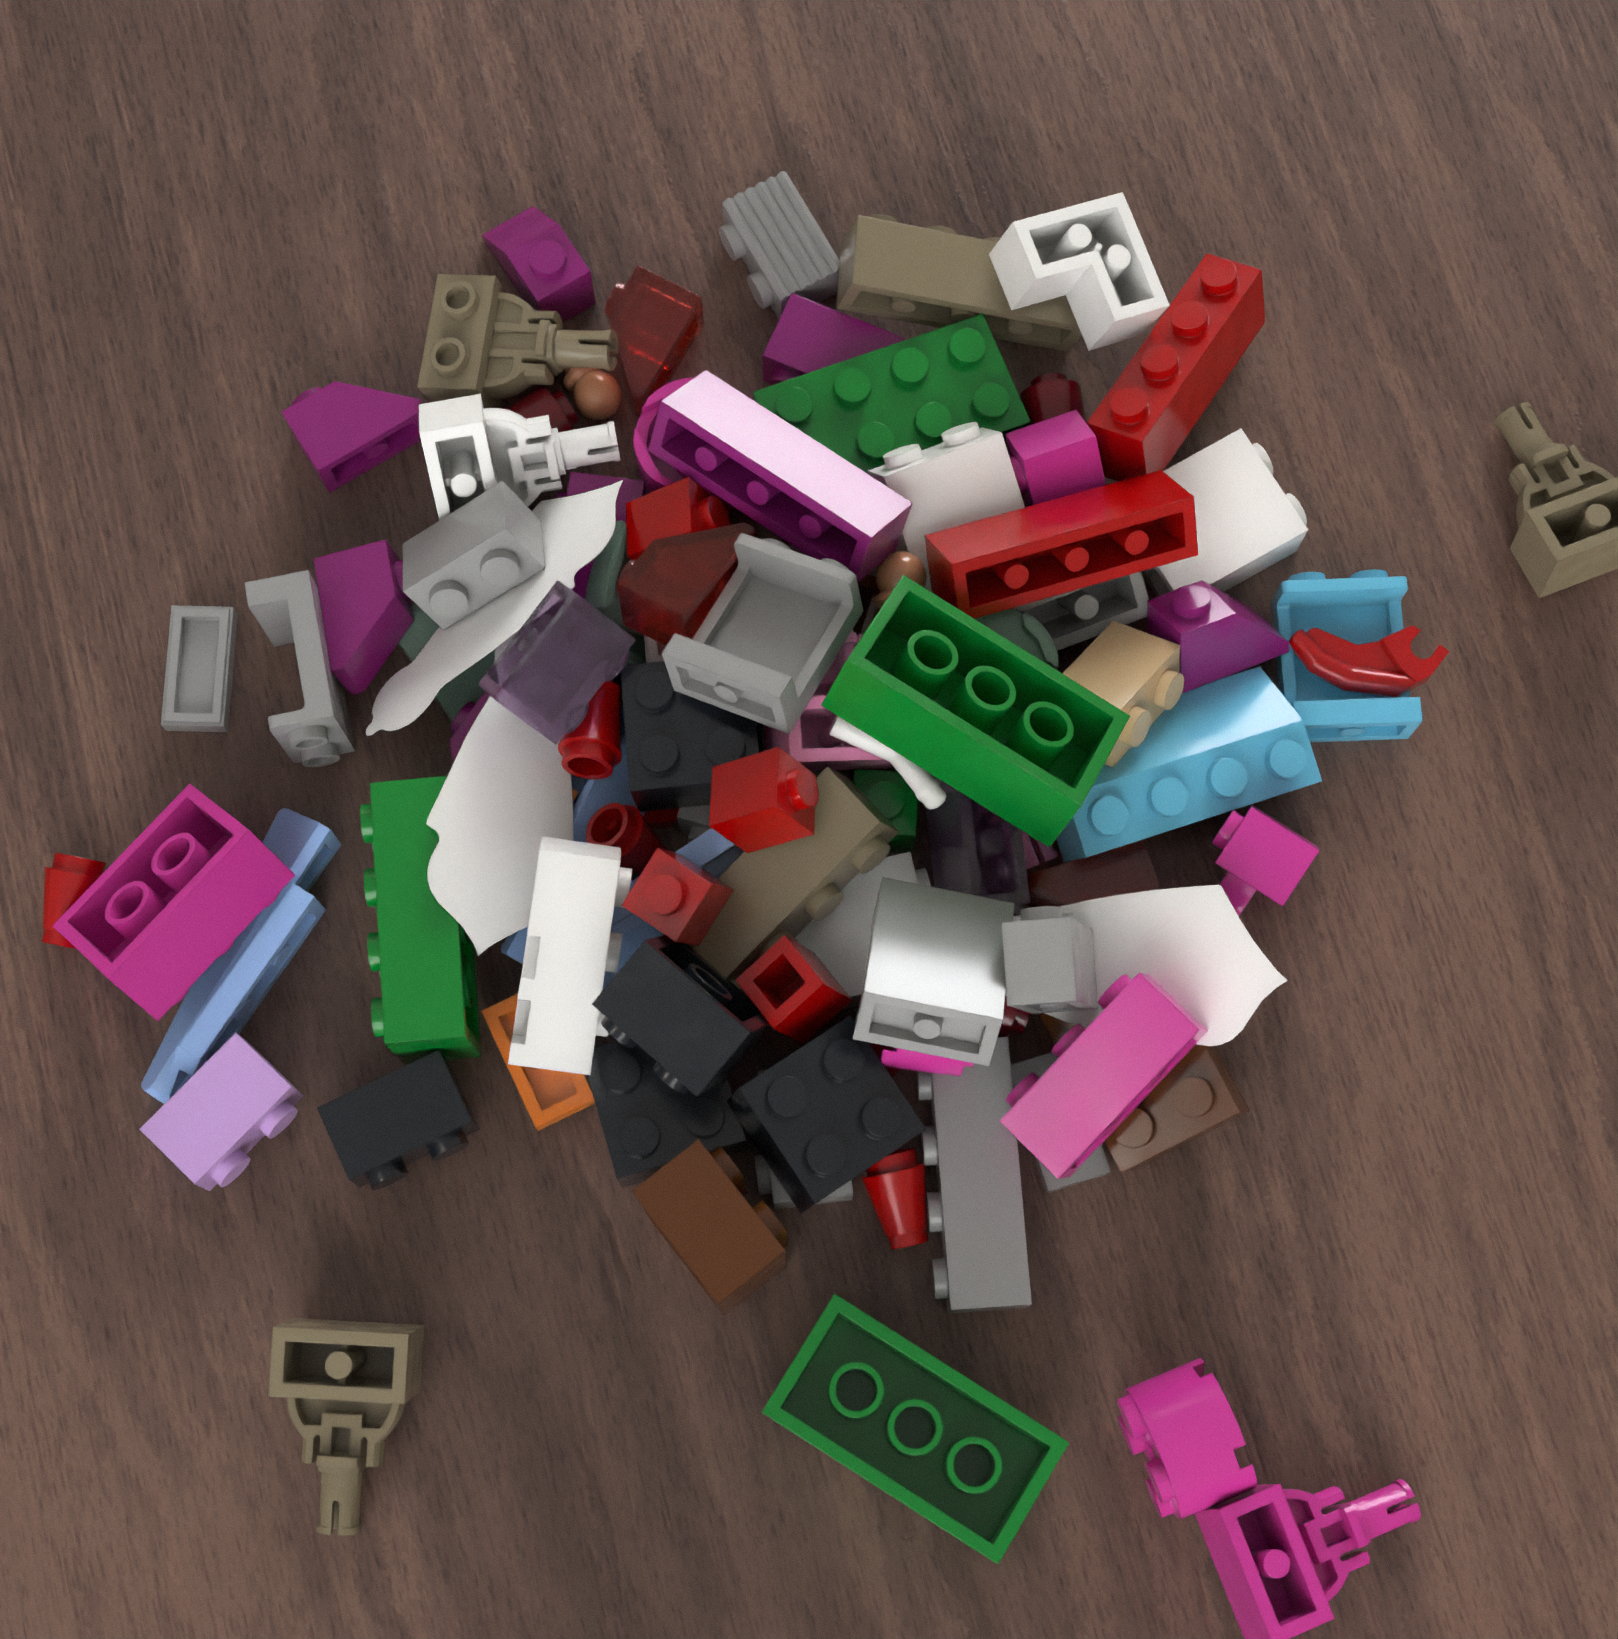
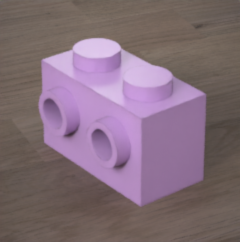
M235 1033L139 1130L195 1185L211 1191L217 1184L220 1187L227 1186L245 1170L250 1162V1158L246 1154L265 1135L269 1139L274 1138L293 1121L298 1113L294 1105L304 1095L248 1041Z

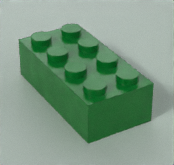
M983 314L754 391L752 395V400L867 474L868 470L885 464L883 455L911 444H919L921 450L927 449L943 442L941 434L944 431L970 422H977L979 429L983 427L1002 432L1008 454H1010L1005 434L1027 427L1031 422Z
M902 575L853 649L821 704L827 710L1049 848L1082 806L1130 718V715L905 575Z
M447 776L370 783L371 804H362L360 808L363 840L365 844L372 843L374 853V867L364 869L365 898L368 907H376L378 932L368 933V959L371 971H379L382 997H373L371 999L372 1028L374 1036L383 1037L385 1047L389 1048L404 1064H410L437 1050H440L447 1060L482 1057L475 947L464 928L437 902L427 880L429 861L439 842L437 832L430 828L426 822Z
M835 1293L762 1410L763 1415L996 1564H999L1069 1444L1068 1441Z

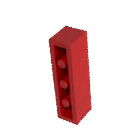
M1206 253L1087 421V425L1096 435L1104 477L1115 481H1122L1158 470L1164 471L1265 323L1262 269Z
M1162 470L924 535L932 593L974 619L1198 555L1194 496Z

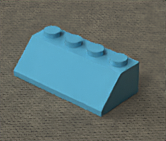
M1261 667L1221 678L1181 694L1177 704L1171 710L1165 709L1154 721L1145 739L1138 747H1131L1114 767L1103 765L1082 806L1057 838L1063 861L1087 858L1321 782V775L1303 719Z

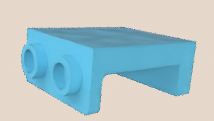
M1378 569L1359 571L1352 574L1350 578L1326 579V575L1321 572H1302L1292 575L1288 580L1281 582L1271 600L1273 627L1288 641L1296 631L1303 629L1307 632L1311 628L1321 629L1356 645L1379 641L1383 637L1404 629L1401 600L1408 590L1407 577H1388L1386 571ZM1290 645L1288 653L1276 657L1279 691L1303 719L1310 742L1408 739L1422 723L1420 697H1410V691L1399 697L1343 691L1309 672Z

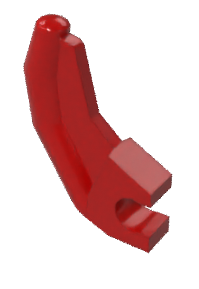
M1414 625L1383 637L1379 641L1359 645L1318 628H1311L1307 632L1300 629L1289 640L1290 647L1305 668L1337 688L1348 692L1391 697L1402 696L1425 683L1449 653V650L1439 645L1429 658L1421 659L1416 657L1410 647L1421 630Z

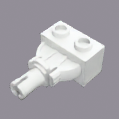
M481 394L419 404V434L439 520L502 481L528 507L540 493L563 489L561 475L566 474L565 470L610 461H621L613 421H609L607 424L558 432V428H551L549 415L526 419L518 413L507 409L484 408Z

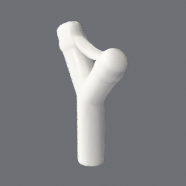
M837 715L835 716L828 733L829 735L890 762L913 790L916 798L926 808L930 810L936 809L944 803L947 795L941 787L940 779L932 776L929 772Z

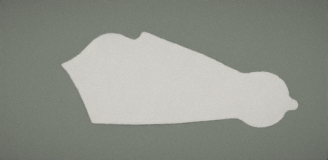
M623 480L586 493L541 501L532 512L542 523L545 568L445 630L439 626L416 659L395 673L382 687L375 699L372 709L373 719L366 729V735L371 736L381 729L385 731L399 730L415 721L427 709L445 684L495 650L575 587V574L598 556L613 536L616 525V500Z
M547 613L540 614L534 623H528L495 649L496 686L469 730L426 822L430 828L437 832L439 842L430 858L427 869V880L430 890L437 902L464 928L474 944L478 956L493 944L528 927L542 836L573 841L571 774L561 765L562 756L558 752V744L567 726L565 701L577 683L578 663L572 647L564 637L557 634L553 627V618Z
M1220 885L1142 891L1060 906L1062 907V913H1072L1074 919L1088 926L1093 931L1097 1001L1122 975L1126 974L1132 980L1139 972L1148 974L1207 1030L1205 1035L1196 1043L1198 1045L1217 1046L1231 1041L1244 1029L1262 1000L1278 986L1288 981L1276 970L1254 942ZM1021 915L1013 916V921H1021ZM1098 1004V1009L1045 1014L1074 1025L1080 1023L1084 1028H1087L1104 1009Z

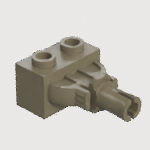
M437 274L417 388L429 403L481 394L484 408H501L503 399L523 392L532 384L552 385L554 383L553 375L558 376L564 368L614 370L617 360L609 355H618V336L615 330L609 329L605 331L563 330L562 319L557 311L535 310L525 300L507 293L496 276Z
M1524 402L1518 406L1521 415H1519L1515 406L1510 407L1497 417L1495 426L1502 433L1520 463L1512 470L1508 479L1518 495L1516 504L1518 531L1509 549L1538 598H1542L1618 569V477H1614L1598 465L1585 461L1574 444L1566 447L1565 444L1553 443L1539 422L1532 405L1529 402Z
M292 1318L273 1327L268 1396L287 1397L289 1415L294 1426L303 1437L301 1462L312 1464L317 1460L316 1466H318V1471L321 1472L319 1523H317L316 1532L331 1535L333 1529H338L337 1535H355L360 1533L362 1470L366 1467L383 1465L385 1439L400 1421L405 1404L421 1393L425 1325Z

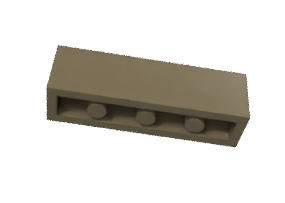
M872 214L868 216L858 215L842 240L836 309L937 328L983 314L995 339L1068 352L1082 336L1066 295L1011 310L989 256V253L1001 237L979 239L959 235L953 229L945 226L923 228L898 223L895 218L888 215Z
M828 766L816 777L819 788V800L815 806L814 835L751 853L744 851L718 878L734 889L730 898L699 946L688 944L745 995L747 994L736 982V979L781 937L786 935L798 942L795 937L812 920L819 921L833 912L844 897L843 888L859 872L865 874L877 867L890 851L888 843L899 833L895 826L848 777Z

